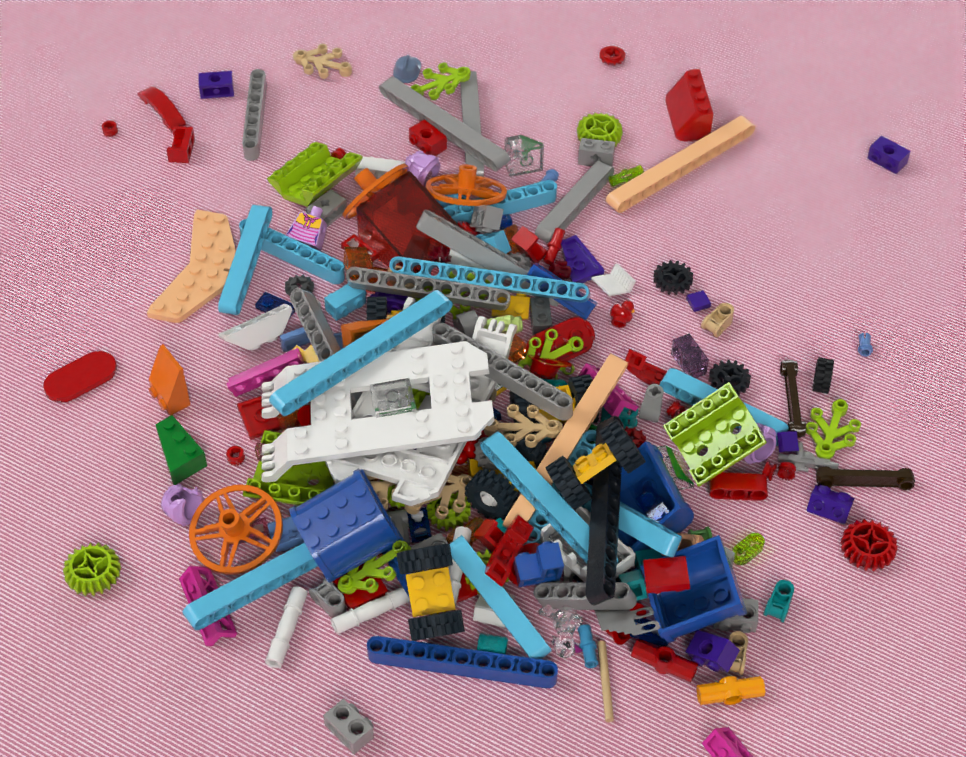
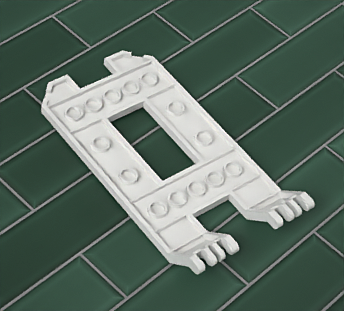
M408 297L404 303L403 310L414 304L415 298ZM479 316L472 339L508 359L513 337L517 331V325L510 324L507 333L503 334L501 333L505 327L503 321H499L497 325V320L492 319L488 329H484L487 318ZM441 318L388 352L434 346L432 328L435 324L440 323ZM485 375L470 376L472 403L488 401L497 383ZM427 382L363 391L352 410V419L396 412L402 405L410 388L430 393V384ZM467 441L422 447L416 450L408 449L328 460L325 463L335 484L352 475L356 469H363L367 476L398 484L392 494V501L414 506L439 497Z
M466 341L385 352L374 361L311 400V425L287 428L272 443L262 445V454H264L262 457V470L265 471L262 473V481H277L293 465L477 440L481 435V431L495 421L492 400L472 403L470 376L489 374L487 353ZM321 362L286 366L272 381L262 383V391L265 392L262 394V407H264L262 409V417L265 419L275 418L280 414L269 402L270 396L276 390ZM427 382L430 384L431 409L352 419L351 393Z

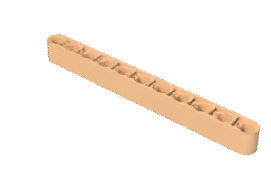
M744 116L737 117L613 190L607 195L606 203L618 213L624 212L750 137L754 133L756 126Z
M610 353L574 409L573 416L567 420L536 469L551 486L554 482L547 473L546 467L561 456H564L567 460L569 459L628 366V362ZM520 494L502 526L508 528L517 515L529 522L536 509Z

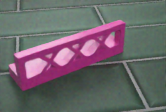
M296 348L228 378L229 382L226 383L228 389L237 397L262 386L264 382L272 381L286 366L305 364L299 348Z
M586 363L578 376L590 374L594 380L601 368ZM616 384L603 405L604 409L612 417H618L624 407L636 411L639 407L618 384Z
M189 566L179 578L189 604L208 594L206 589L210 592L218 589L213 574L207 567ZM200 574L205 575L207 581L200 576ZM230 615L200 630L206 646H213L220 637L234 638L237 635ZM220 623L226 626L227 630H223Z
M730 727L715 728L702 742V745L712 757H753Z

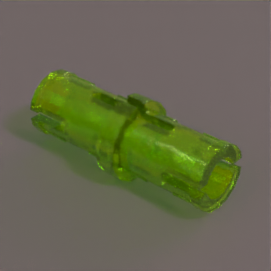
M641 165L628 170L623 169L620 173L609 176V183L612 187L623 182L627 183L644 173Z

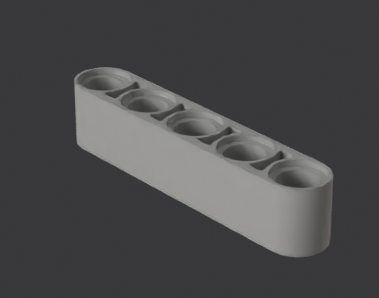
M616 582L615 596L612 599L595 606L591 605L587 600L585 592L586 583H540L535 587L533 593L541 606L547 610H630L637 603L636 595L629 585L623 582Z

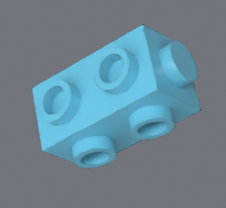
M346 284L324 298L325 310L336 321L346 317L352 311L366 304V290L352 288Z

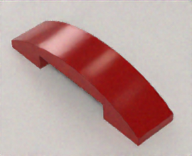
M151 86L137 93L145 104L149 103L162 117L163 123L171 132H173V126L186 125L185 120L175 105L158 88Z
M629 349L625 361L628 362L626 369L648 385H660L667 371L645 362L646 356Z
M519 515L514 518L502 535L486 566L485 574L501 587L505 584L511 572L510 567L521 546L527 542L534 529L532 525Z

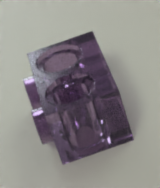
M690 333L673 339L671 355L683 372L694 378L707 374L709 359Z

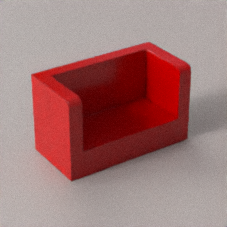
M173 126L172 147H167L166 150L168 162L189 163L195 142L193 127Z
M524 226L511 239L520 253H525V256L533 263H539L546 255L547 250L537 243L539 238Z
M485 519L473 536L493 552L504 533L497 527L498 522L496 520ZM523 545L521 546L518 554H520L521 551L524 549Z

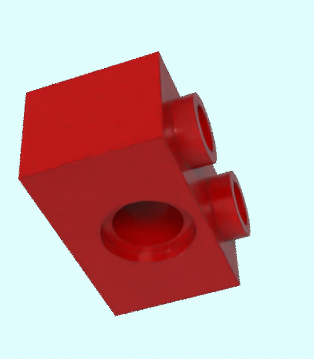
M425 119L409 128V141L412 145L423 151V153L437 156L447 149V136Z

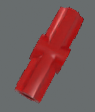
M641 639L636 641L631 652V657L654 666L658 673H670L688 682L693 681L699 665L676 655L670 647H657Z

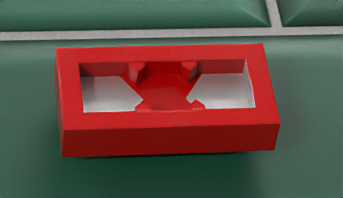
M355 234L341 243V248L366 267L379 258V252Z

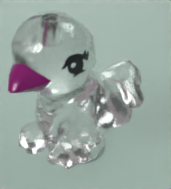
M548 604L538 610L540 616L547 617L552 621L553 627L558 634L557 637L552 636L553 640L551 642L559 657L569 658L573 654L583 651L573 638L576 627L583 625V617H580L574 608L562 606L561 609H553Z

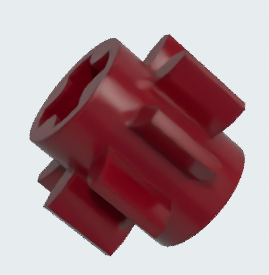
M441 245L439 247L433 246V252H429L428 258L433 262L447 264V262H451L452 256L449 255L450 249H446Z
M555 260V263L549 266V271L562 280L569 279L571 267L567 266V261Z

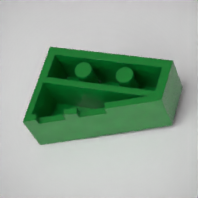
M173 415L155 424L173 485H177L207 467L204 451Z

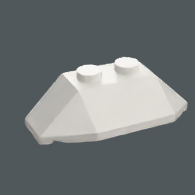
M287 304L280 305L240 325L221 332L218 336L229 343L247 350H256L261 347V344L277 340L278 336L283 334L292 313V307Z

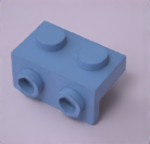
M291 516L283 518L282 536L276 552L287 551L304 543ZM276 521L267 524L270 539H273Z

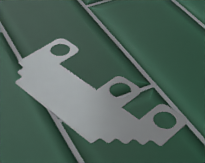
M644 607L633 611L595 610L602 631L631 633L633 636L660 629L658 621L636 625L634 622L635 619L653 615L652 607ZM649 610V613L646 615H636L638 611ZM647 624L656 625L651 630H642V627Z

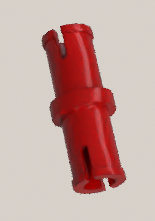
M555 228L552 239L547 244L548 250L543 259V262L551 265L555 263L558 251H561L562 248L561 243L566 233L565 230Z

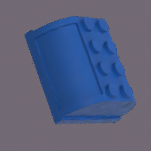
M645 441L638 450L646 462L629 474L622 467L620 502L656 521L657 511H665L667 515L658 523L675 533H681L692 523L694 513L690 505L682 497L663 461V455L659 448ZM645 493H653L656 498L653 505L646 506L642 500L649 495H644ZM618 529V538L623 544L632 548L634 553L635 551L653 549Z
M356 469L352 475L301 505L289 508L293 522L328 583L389 549L396 541H402L363 469Z
M720 535L676 551L674 557L686 556L690 581L689 590L680 592L668 591L659 594L648 593L655 621H658L660 625L658 633L668 643L676 641L678 637L736 615L743 616L747 614L736 575ZM640 565L645 582L644 566Z

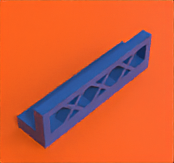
M534 263L527 273L528 276L562 280L538 263ZM547 283L540 286V291L546 292L549 289V284ZM561 286L558 289V294L564 295L568 288ZM578 290L576 296L584 297L585 294ZM591 298L584 303L554 299L584 320H587L592 310L598 304Z

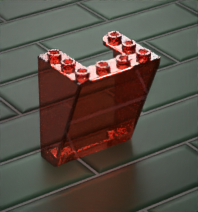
M410 171L401 175L391 184H388L356 207L358 237L379 253L378 260L388 267L391 259L394 257L431 261L428 256L429 252H433V246L439 247L443 245L446 249H450L448 246L416 228L424 210H429L454 225L460 226ZM399 262L396 264L403 268V262ZM416 265L413 268V272H420L421 265Z

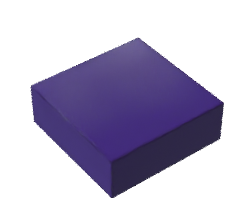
M704 290L688 294L686 297L693 312L711 307V302Z
M797 431L777 433L779 452L799 451Z

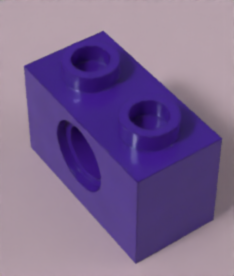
M232 71L198 73L201 99L234 97Z
M881 135L870 146L867 159L897 174L908 163L911 151Z
M697 630L685 652L692 658L691 661L699 664L698 666L700 667L706 665L715 672L721 670L728 673L740 650L729 639Z

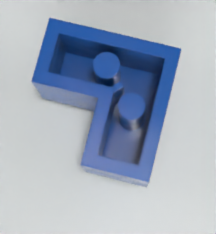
M543 542L537 546L536 553L524 552L515 557L513 565L518 588L560 581L564 563L559 542Z

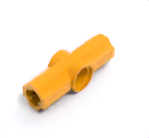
M727 676L719 682L701 684L696 687L697 699L700 705L724 702L726 705H734L740 703L743 699L762 697L766 693L765 683L761 676L743 679Z

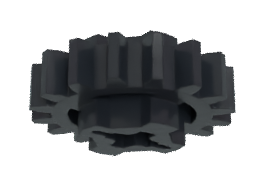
M669 260V264L662 262V266L657 265V270H654L653 283H656V288L661 287V292L668 291V295L671 292L677 295L679 291L684 294L685 289L689 290L690 285L693 283V272H690V267L685 268V263L680 265L679 261L673 263Z
M727 359V363L721 360L719 365L714 364L713 369H710L708 382H711L710 386L716 387V389L730 382L740 396V391L745 393L746 388H749L751 375L748 374L749 369H744V364L737 365L736 360L734 363H731Z

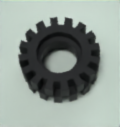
M818 357L812 391L829 393L834 360Z

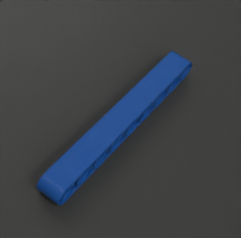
M373 636L367 641L368 659L375 664L539 688H552L557 683L558 667L554 662L548 660L381 636ZM465 661L466 663L460 664L458 662ZM480 664H486L487 666L482 667V666H479V665H480ZM502 667H507V668H509V669L503 670V669H501V668H502ZM524 670H529L530 672H529V673H524V672H522V671H524ZM545 673H550V674H552V675H551V676H545L544 674H545Z

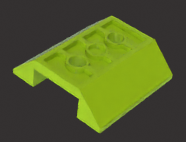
M314 142L307 149L298 153L291 161L286 162L279 170L274 171L267 180L285 200L308 207L355 171L363 157L362 155L349 152L342 159L331 157L327 145Z
M730 382L663 425L670 439L678 447L688 464L689 472L698 487L767 443L764 434ZM741 426V431L733 434L734 428ZM703 448H708V451L705 455H699L700 451Z
M265 430L259 447L272 443L282 433ZM263 455L260 456L254 477L248 478L246 485L262 489L275 502L301 505L335 484L325 461L293 465L277 481L263 482L262 473L265 472L262 470ZM313 479L319 481L316 485H310L308 482ZM243 491L244 497L262 498L255 493Z

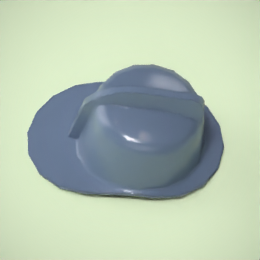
M409 55L400 57L395 63L393 76L403 83L415 81L421 69L420 60Z

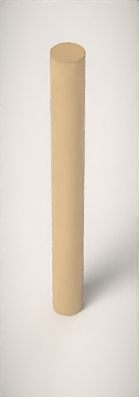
M599 641L597 646L605 721L610 723L614 721L607 649L606 642Z

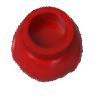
M627 300L622 305L615 304L611 308L612 325L624 328L626 323L632 320V313L635 312L633 302Z
M479 439L467 441L456 462L457 464H467L468 458H476V454L473 451L476 450L475 444L478 443Z

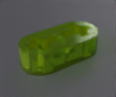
M751 533L735 545L732 550L735 553L734 563L745 565L761 553L765 543L764 537L759 533ZM743 552H745V555H744V556H743V555L737 556V553H738V554H742Z

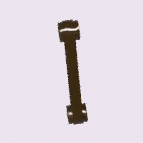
M793 360L781 361L780 374L785 378L790 419L788 421V431H797V438L805 437L806 424L805 421H801L796 382L798 362Z
M823 466L816 471L818 486L824 485L829 488L832 486L897 487L901 490H910L915 486L914 473L909 468L899 470L832 469Z

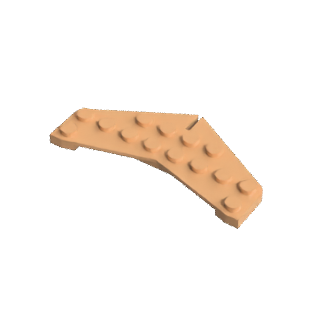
M196 210L193 219L190 263L150 305L147 311L148 318L180 323L222 293L236 253L226 215Z

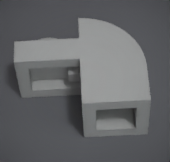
M474 310L456 315L457 319H453L454 327L470 338L473 337L475 325L479 318Z

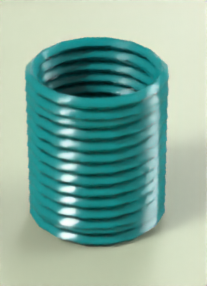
M480 633L477 650L506 654L508 638Z

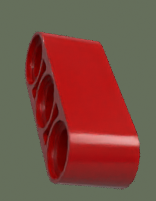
M722 472L709 480V494L714 499L764 500L768 497L767 477L763 474Z

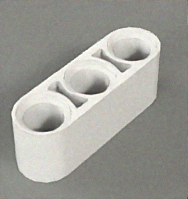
M363 157L355 171V175L368 168L378 179L391 169L405 162Z

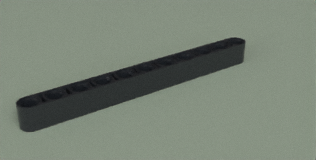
M613 416L597 424L595 447L599 444H605L599 430L615 419L624 428L619 417ZM617 459L614 463L593 476L585 591L587 600L593 606L610 600L615 596L622 466Z

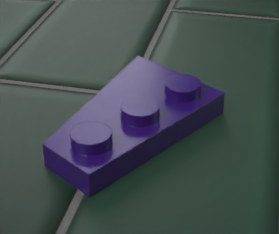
M576 235L562 240L561 250L563 257L567 261V266L571 267V282L583 284L592 280L591 278L604 274V268Z

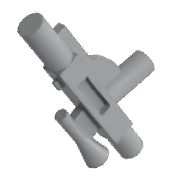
M798 442L799 451H796V455H778L779 462L793 463L797 471L808 472L809 468L818 469L823 466L838 469L839 463L831 462V459L815 457L812 453L804 451L803 443Z

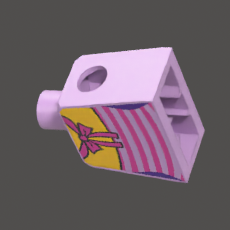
M313 206L310 214L300 212L286 233V236L321 252L327 229V223L320 218L323 210Z

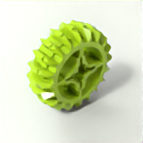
M594 112L593 115L588 114L587 117L584 116L579 121L577 127V137L580 141L581 138L615 142V147H617L623 135L619 119H615L614 115L609 116L608 113L602 114L601 112L597 114Z
M91 542L88 547L81 545L80 550L74 549V554H68V560L64 561V579L69 588L75 590L77 594L82 592L85 597L88 593L95 596V593L98 591L103 594V589L110 590V584H116V578L120 577L121 565L119 557L115 554L113 548L109 549L107 545L102 547L99 542L96 546H93Z

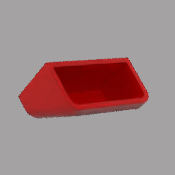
M700 69L688 70L666 94L665 100L675 137L683 142L697 141L709 135L714 115Z

